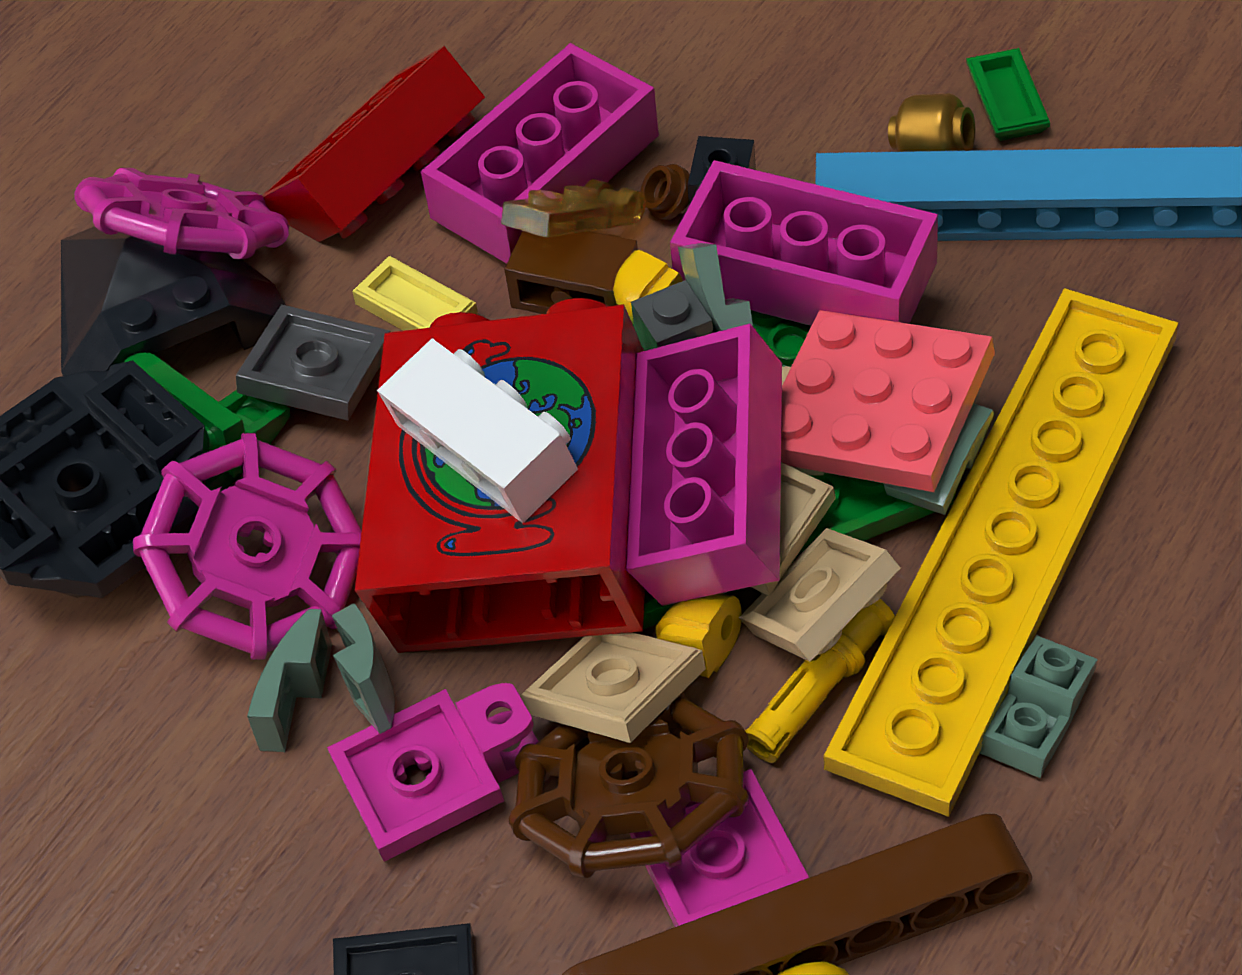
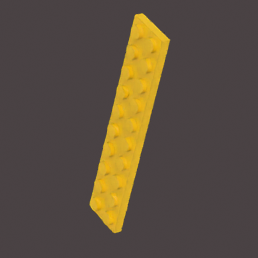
M1063 289L823 755L824 770L942 815L950 816L980 753L984 733L1008 694L1011 674L1031 645L1172 349L1177 337L1178 322L1069 289Z

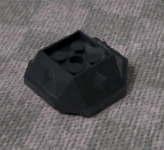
M133 360L110 365L109 371H83L56 377L0 416V576L8 585L56 591L76 598L82 596L104 598L140 570L147 569L142 558L133 552V539L141 535L163 481L161 470L171 461L181 463L209 452L210 440L205 425ZM206 480L201 481L206 486ZM183 497L169 533L190 532L199 507L190 498Z

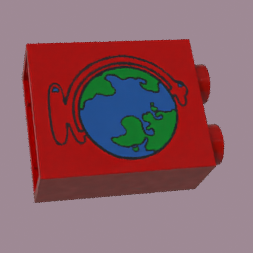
M572 298L555 303L547 310L546 314L489 320L477 314L457 312L438 317L431 323L429 328L385 333L378 389L432 338L453 354L458 349H462L479 364L485 373L486 379L493 384L504 380L521 395L527 404L528 410L536 416H539L542 412H547L566 429L571 438L566 446L578 468L524 523H521L396 424L379 393L377 394L355 592L397 653L642 632L645 588L626 570L636 356L637 353L643 352L644 349L625 305L608 306L592 299Z

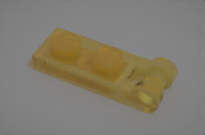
M592 179L585 186H565L563 194L546 190H531L526 199L504 201L501 224L546 238L634 225L640 221L645 212L646 199L645 195L640 191L629 188L615 191L610 183Z

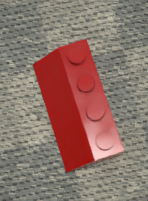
M445 46L439 48L397 73L262 195L267 208L272 212L281 214L287 219L289 226L318 242L337 233L342 239L347 238L368 220L369 217L364 213V210L373 201L376 200L381 205L403 188L405 183L401 180V175L410 167L415 172L420 170L440 153L436 143L447 134L450 139L454 138L476 119L470 111L485 96Z

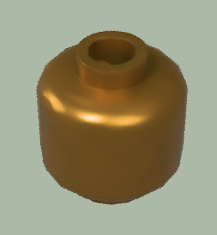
M923 94L907 97L900 105L897 115L891 116L889 120V144L892 149H898V152L971 151L975 141L974 115L969 107H964L962 101L953 94Z

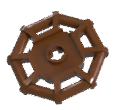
M684 691L631 743L561 724L536 744L522 746L517 754L515 766L519 774L516 805L510 813L509 825L514 835L520 840H531L568 864L569 870L574 876L589 878L595 871L665 863L668 869L674 868L682 864V855L728 817H738L745 810L749 802V796L743 788V752L748 745L749 737L740 723L733 720L723 721L687 700ZM681 726L693 734L687 735L680 731L679 739L670 733V729H676ZM588 737L590 743L577 753L575 746ZM713 756L717 758L716 776L698 773L699 762ZM637 771V776L623 780L625 772ZM550 776L559 777L558 788L544 793L545 781ZM692 801L701 803L685 817V806ZM569 816L578 822L580 831L577 836H574L553 821ZM649 831L652 835L649 837L605 841L609 835Z

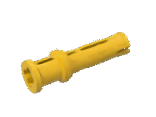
M879 598L872 605L862 608L842 629L840 639L831 649L816 655L811 662L805 660L772 698L760 716L745 730L749 737L747 748L754 755L769 763L776 762L789 745L788 743L815 713L834 686L843 677L857 674L863 668L865 653L880 635H886L895 618L890 607L882 599Z

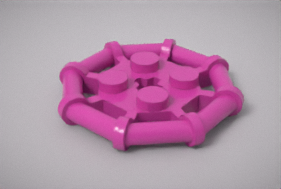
M130 167L119 168L111 177L104 179L88 177L83 179L77 185L74 193L77 205L83 211L93 215V223L99 231L109 235L120 232L164 246V253L176 255L177 249L229 253L233 259H247L258 248L264 246L276 248L281 246L289 235L287 219L279 213L270 211L262 195L253 191L235 192L200 181V175L189 173L187 178L147 175Z
M242 433L241 439L181 463L171 461L161 470L163 481L141 535L133 539V552L142 558L170 616L167 624L176 632L185 629L250 653L251 660H264L266 653L276 649L281 639L308 609H321L326 626L331 629H337L332 615L345 608L356 578L362 532L334 476L337 469L328 461L320 464L257 440L255 433ZM239 466L243 470V479L236 481L234 486L220 491L221 487L211 491L201 482ZM258 467L302 484L294 491L259 477ZM312 496H317L334 532H320L317 524L314 527L307 513L309 507L306 503ZM183 497L190 498L199 507L190 532L169 533ZM252 530H259L264 533L263 544L271 547V551L267 554L258 553L256 557L249 556L244 553V547L237 543V536L249 537ZM334 552L337 554L323 592L309 577L318 553ZM187 553L192 563L193 573L198 581L201 582V585L189 597L168 554ZM298 595L310 607L266 626V607L278 606L286 599ZM212 596L247 608L250 614V626L202 609L201 607Z

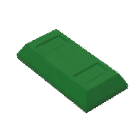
M1019 48L966 58V64L997 139L1002 141L1038 134L1050 127L1049 118Z

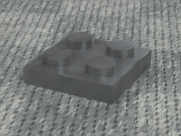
M281 304L236 374L237 393L326 416L349 420L381 366L384 334L389 333L390 330Z

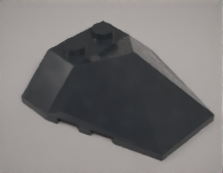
M94 226L61 240V373L65 376L83 371H109L110 365L123 363L128 357L136 353L146 352L155 354L227 323H230L243 349L247 350L255 346L281 304H286L276 286L244 260L233 259L229 253L177 249L176 255L164 253V246L120 232L113 235L105 234Z

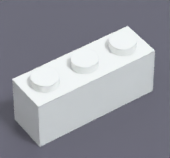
M432 338L377 390L396 424L521 523H524L578 470L566 446L571 440L566 429L549 413L542 412L539 416H536L528 410L527 404L521 395L504 380L493 384L486 379L485 373L479 364L462 349H458L453 354Z

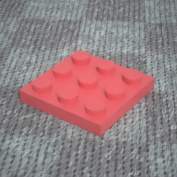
M819 310L782 385L781 462L797 468L935 492L995 355L992 336Z

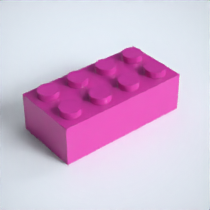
M569 43L421 171L430 218L507 264L528 219L550 224H562L659 136L654 87Z
M714 160L670 241L672 269L680 273L683 281L686 280L678 247L697 243L715 244L717 246L725 300L735 298L749 301L752 311L812 326L819 310L910 324L937 264L938 214Z
M751 324L639 352L636 356L626 570L662 606L780 580L782 362Z

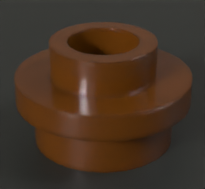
M669 164L666 166H655L647 173L641 186L640 196L643 205L649 209L654 217L665 221L671 220L689 204L687 187L689 172L679 165Z

